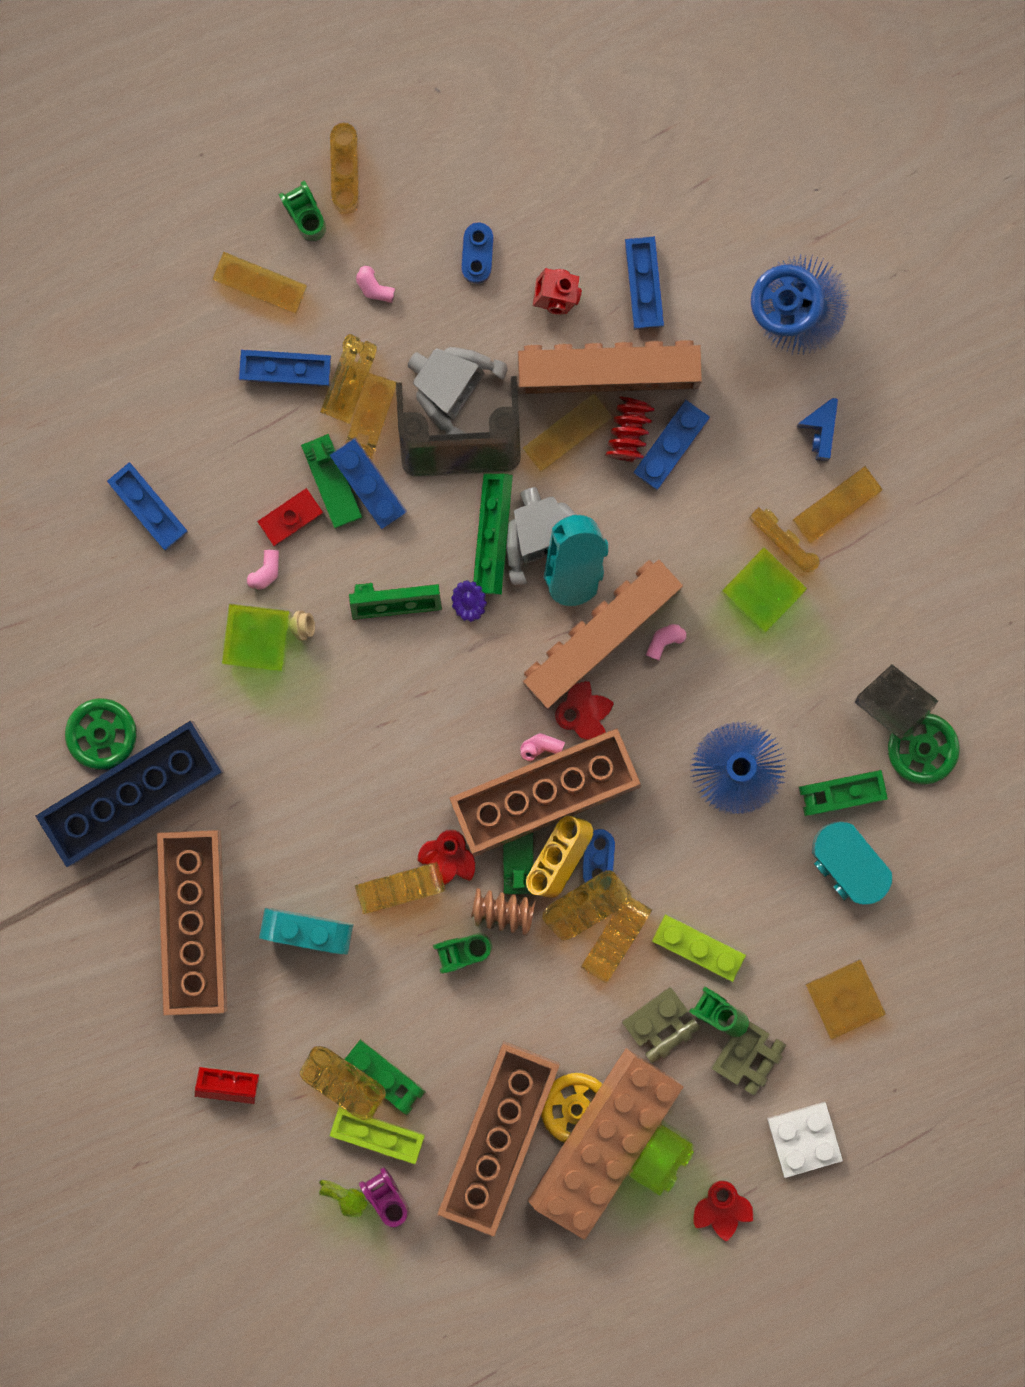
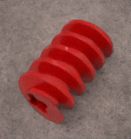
M619 396L626 404L617 405L616 410L623 415L615 416L614 422L621 427L611 429V434L618 439L609 440L608 445L615 450L607 451L605 456L634 463V459L644 457L643 454L637 451V448L646 447V443L640 440L639 437L649 435V431L644 429L642 425L652 423V420L646 417L645 413L654 412L655 408L644 401Z

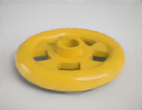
M570 1073L554 1080L541 1117L546 1129L557 1140L565 1143L571 1132L566 1131L567 1123H578L590 1104L588 1098L583 1094L588 1089H591L596 1094L602 1086L598 1079L584 1073ZM573 1085L576 1094H572L565 1099L561 1090ZM575 1104H579L583 1108L582 1112L578 1115L571 1112V1107ZM553 1105H562V1118H554Z

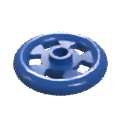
M779 265L767 270L758 278L751 293V309L756 321L766 331L783 337L796 336L808 331L816 324L824 307V294L819 281L811 272L796 265ZM779 278L784 286L772 292L768 285ZM795 278L807 285L802 292L796 287L791 286ZM788 296L793 299V303L790 306H784L781 300ZM803 299L812 302L808 314L799 311L802 307ZM772 300L775 312L766 314L763 302ZM794 315V324H780V316Z

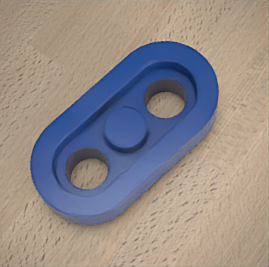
M480 222L469 225L464 232L462 274L467 281L473 284L485 282L492 270L493 232L488 225ZM475 233H482L484 235L483 241L475 242L473 240ZM474 262H479L482 265V269L479 272L471 270V265Z
M604 829L593 830V837L584 852L582 875L585 883L593 889L605 888L610 884L613 877L615 840L612 834ZM597 838L605 840V847L601 850L594 847V841ZM595 868H600L603 871V877L599 880L592 877V871Z

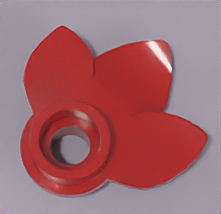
M589 681L580 682L569 690L567 700L557 707L555 719L561 728L574 730L580 738L590 740L606 733L600 721L610 713L614 703L604 696L592 695ZM571 709L576 713L573 721L565 719L564 713L566 710Z
M449 829L443 831L437 837V840L425 842L418 852L417 861L430 865V877L437 887L445 886L455 875L471 881L474 877L476 869L475 858L466 849L464 836L456 830ZM452 841L455 844V849H448L445 842Z
M724 1180L717 1181L710 1186L707 1197L696 1204L693 1214L695 1228H704L711 1224L717 1235L724 1241H728L734 1235L738 1221H753V1207L748 1199L738 1195L732 1183ZM720 1190L728 1192L726 1200L721 1201L717 1198V1193Z

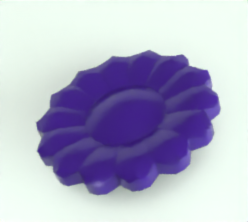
M469 580L463 583L460 582L453 589L451 597L452 607L456 610L457 616H461L464 621L473 622L480 619L481 615L485 613V607L487 606L485 601L486 595L482 592L481 586H477L476 582H469Z

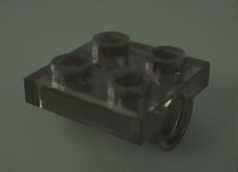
M891 664L857 696L854 703L902 740L905 736L910 737L919 728L926 716L936 707L938 700Z

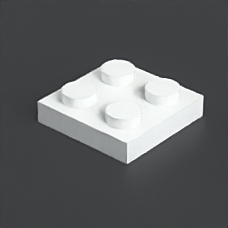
M825 1102L767 1118L785 1178L843 1161Z

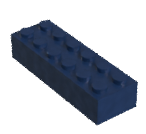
M189 721L35 815L66 868L72 867L222 775L225 771L195 722Z

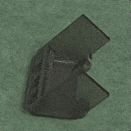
M511 376L512 407H501L493 411L489 418V432L429 435L428 422L422 414L405 412L404 388L402 382L396 383L401 464L404 471L412 477L502 473L515 470L521 461L517 376Z

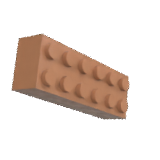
M691 340L676 341L675 346H663L661 341L645 342L644 347H633L632 342L615 343L614 348H603L602 343L585 344L584 349H573L572 344L554 345V350H542V345H526L524 350L518 351L519 394L699 389L702 382L701 345H694V342Z
M659 559L654 564L651 560H648L636 571L635 574L638 578L632 584L626 580L614 591L613 595L616 598L608 604L604 600L591 612V615L594 617L587 624L583 621L579 622L569 632L571 639L564 645L558 641L546 652L549 658L542 665L536 661L524 672L526 679L523 681V684L547 710L681 590L683 585Z
M616 728L459 793L449 799L471 853L475 857L555 824L565 816L577 815L641 788V783L620 733Z
M221 830L157 833L163 1015L225 1013L228 1009Z
M502 1042L437 1215L495 1236L560 1066L559 1062L508 1042Z
M626 1048L532 1192L528 1202L536 1211L585 1240L684 1086L672 1076Z

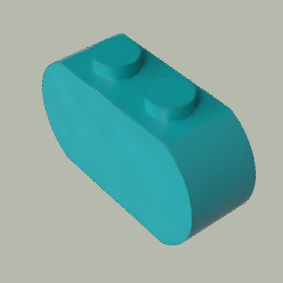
M569 516L560 520L552 527L543 577L549 587L551 597L561 605L577 606L591 600L597 594L599 581H602L604 577L602 564L604 557L608 556V541L603 538L598 524L588 516Z
M832 822L817 832L812 844V853L817 861L813 864L824 877L827 875L832 877L837 883L833 888L844 901L849 898L852 902L867 905L876 903L885 897L892 884V871L853 824Z
M264 908L259 938L329 953L348 955L354 924L281 909Z

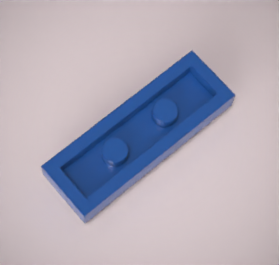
M655 236L625 239L634 330L664 327Z
M241 349L240 381L330 386L331 355Z
M685 400L633 474L655 490H658L710 416Z
M356 437L330 454L332 460L381 529L407 512Z
M130 462L107 480L108 484L165 551L188 533V530Z

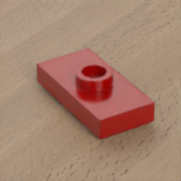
M305 488L257 522L275 547L324 513L309 490Z
M199 1067L194 1097L255 1104L259 1074Z

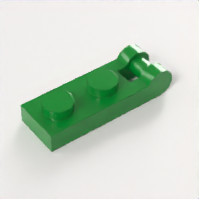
M882 770L799 786L800 796L803 795L806 806L803 807L804 816L888 799ZM824 791L826 803L817 804L815 793Z
M362 1039L357 1042L342 1061L345 1067L406 1115L413 1109L411 1105L417 1098L421 1099L426 1093L419 1084ZM401 1084L408 1089L402 1098L395 1093Z

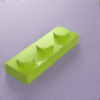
M666 914L652 939V942L732 982L746 957L740 951Z
M339 1106L329 1136L416 1164L425 1134Z

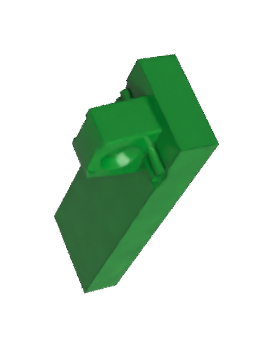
M329 434L302 444L301 447L334 529L361 519L362 515L350 485L330 457L335 448Z
M373 583L355 584L354 593L349 594L353 620L442 610L439 584L380 591L374 590Z
M533 833L503 845L504 894H532L526 886V879L534 865Z

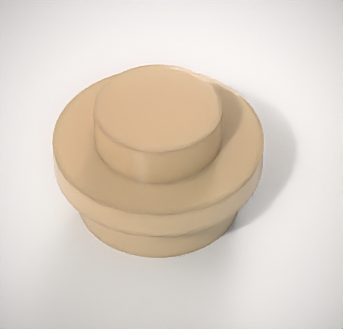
M296 611L291 618L290 630L297 640L304 641L314 635L315 621L311 613Z

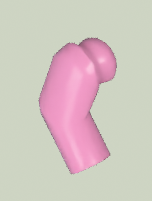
M369 266L361 267L356 275V281L363 294L370 299L392 303L395 288L379 285L374 277L375 271Z
M264 550L263 567L255 573H250L247 577V584L250 588L257 590L265 589L278 577L279 550Z
M671 624L657 630L653 635L646 656L659 661L665 645L674 642L678 644L683 643L686 639V631L677 624Z
M539 733L523 742L520 754L524 760L532 761L545 751L553 754L561 752L565 742Z

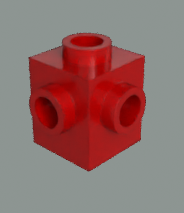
M545 268L536 278L533 306L547 309L549 313L555 315L567 314L574 305L579 304L582 289L578 287L579 276L570 274L565 269L552 270Z

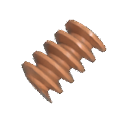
M477 888L471 918L474 917L475 926L477 927L486 919L488 929H491L497 921L499 931H503L506 925L510 924L511 933H515L518 927L522 926L523 935L527 936L531 928L536 900L531 907L527 897H524L520 904H517L516 895H512L509 901L505 902V896L502 892L494 900L491 890H488L485 897L482 898L481 890Z

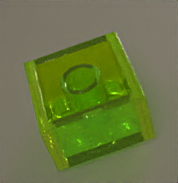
M763 547L720 593L764 634L796 602L807 588Z
M229 604L222 664L285 672L292 613L286 610Z
M662 1120L629 1171V1176L661 1196L664 1190L669 1192L678 1179L676 1171L679 1166L685 1167L694 1154L691 1138Z

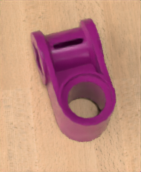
M383 1167L380 1169L381 1173L367 1182H359V1186L381 1220L387 1226L398 1227L407 1219L409 1207L399 1192L394 1179L388 1170ZM384 1183V1185H382L378 1189L373 1190V1188H375L379 1184ZM392 1204L399 1205L403 1211L402 1218L398 1220L390 1219L387 1215V1207Z

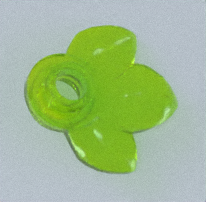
M329 1180L319 1181V1184L322 1186L319 1195L339 1201L340 1211L344 1216L361 1217L362 1211L367 1208L368 1203L365 1200V1195L360 1190L355 1188L348 1190Z

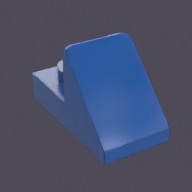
M831 398L796 426L820 430L819 434H814L812 442V452H817L816 460L828 461L831 458L838 404L837 398Z

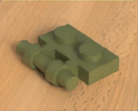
M671 986L622 1021L639 1046L648 1040L652 1042L654 1048L645 1053L651 1063H654L660 1057L666 1058L671 1054L669 1052L682 1041L688 1042L693 1038L691 1035L700 1029L694 1018L685 1025L680 1021L679 1018L687 1013L688 1010ZM672 1024L676 1032L662 1041L657 1034Z
M749 1021L747 1031L740 1037H730L711 1068L736 1085L745 1075L750 1079L745 1090L755 1096L760 1086L764 1087L768 1081L766 1077L774 1064H779L782 1059L781 1053L785 1049L786 1044L776 1039L771 1048L764 1045V1042L770 1034ZM759 1052L765 1057L755 1071L749 1066Z

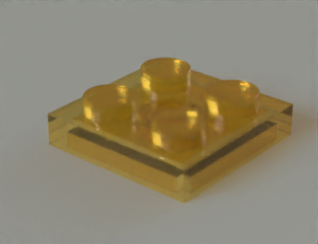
M860 959L805 984L831 1040L886 1015Z

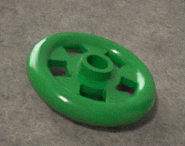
M106 698L91 699L79 705L71 713L65 728V741L70 754L77 762L94 770L111 769L125 761L132 753L137 738L136 725L130 712L120 703ZM104 710L116 715L113 723L101 719ZM89 714L94 721L85 729L79 723ZM99 728L104 729L106 733L102 740H98L95 737V732ZM116 729H123L125 731L123 743L114 742ZM86 736L87 742L91 745V748L83 751L78 743V740ZM110 747L112 755L106 758H99L98 749Z
M916 713L907 716L895 726L889 737L888 756L892 767L902 778L915 784L927 785L941 781L952 772L959 758L960 744L955 730L945 719L935 714ZM925 725L927 733L914 736L912 727ZM939 731L947 741L942 746H939L937 740L933 737ZM901 740L910 741L909 754L900 753ZM921 743L929 745V752L925 755L919 751ZM940 753L945 758V761L939 768H936L931 762ZM912 760L924 764L921 772L909 768Z

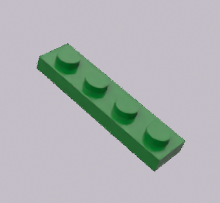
M483 474L473 581L476 582L477 586H481L482 592L485 594L502 595L513 475Z

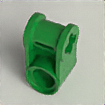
M305 180L301 182V186L290 192L278 194L290 218L294 220L304 239L308 241L320 240L326 233V224ZM310 219L319 221V226L314 231L304 229L305 223Z
M475 933L462 938L457 937L432 945L433 949L437 950L441 963L440 974L481 962L492 951L490 938L482 933ZM475 939L482 940L486 944L485 954L479 956L473 954L470 950L471 942ZM447 949H448V951H449V954H450V958H451V961H452V962H450V959H449V955H448V952H447Z
M704 986L702 989L703 995L696 1006L690 1008L689 1012L729 1036H742L749 1027L747 1015L728 1003L725 998ZM734 1015L733 1023L727 1027L728 1019Z

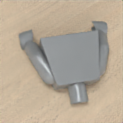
M455 347L446 348L444 351L436 348L428 359L416 352L408 362V368L418 373L413 382L418 388L416 393L417 401L428 417L441 431L444 430L446 432L444 435L453 443H459L467 434L451 424V419L454 421L485 374L483 370H491L502 380L508 370L507 365L502 361L494 359L492 362L491 358L476 351Z
M536 487L528 488L520 493L524 506L514 510L515 519L511 520L508 524L507 555L509 566L512 568V570H509L511 583L516 586L527 584V580L521 571L523 561L524 564L547 557L552 527L566 517L577 515L566 503H557L554 497L541 500Z

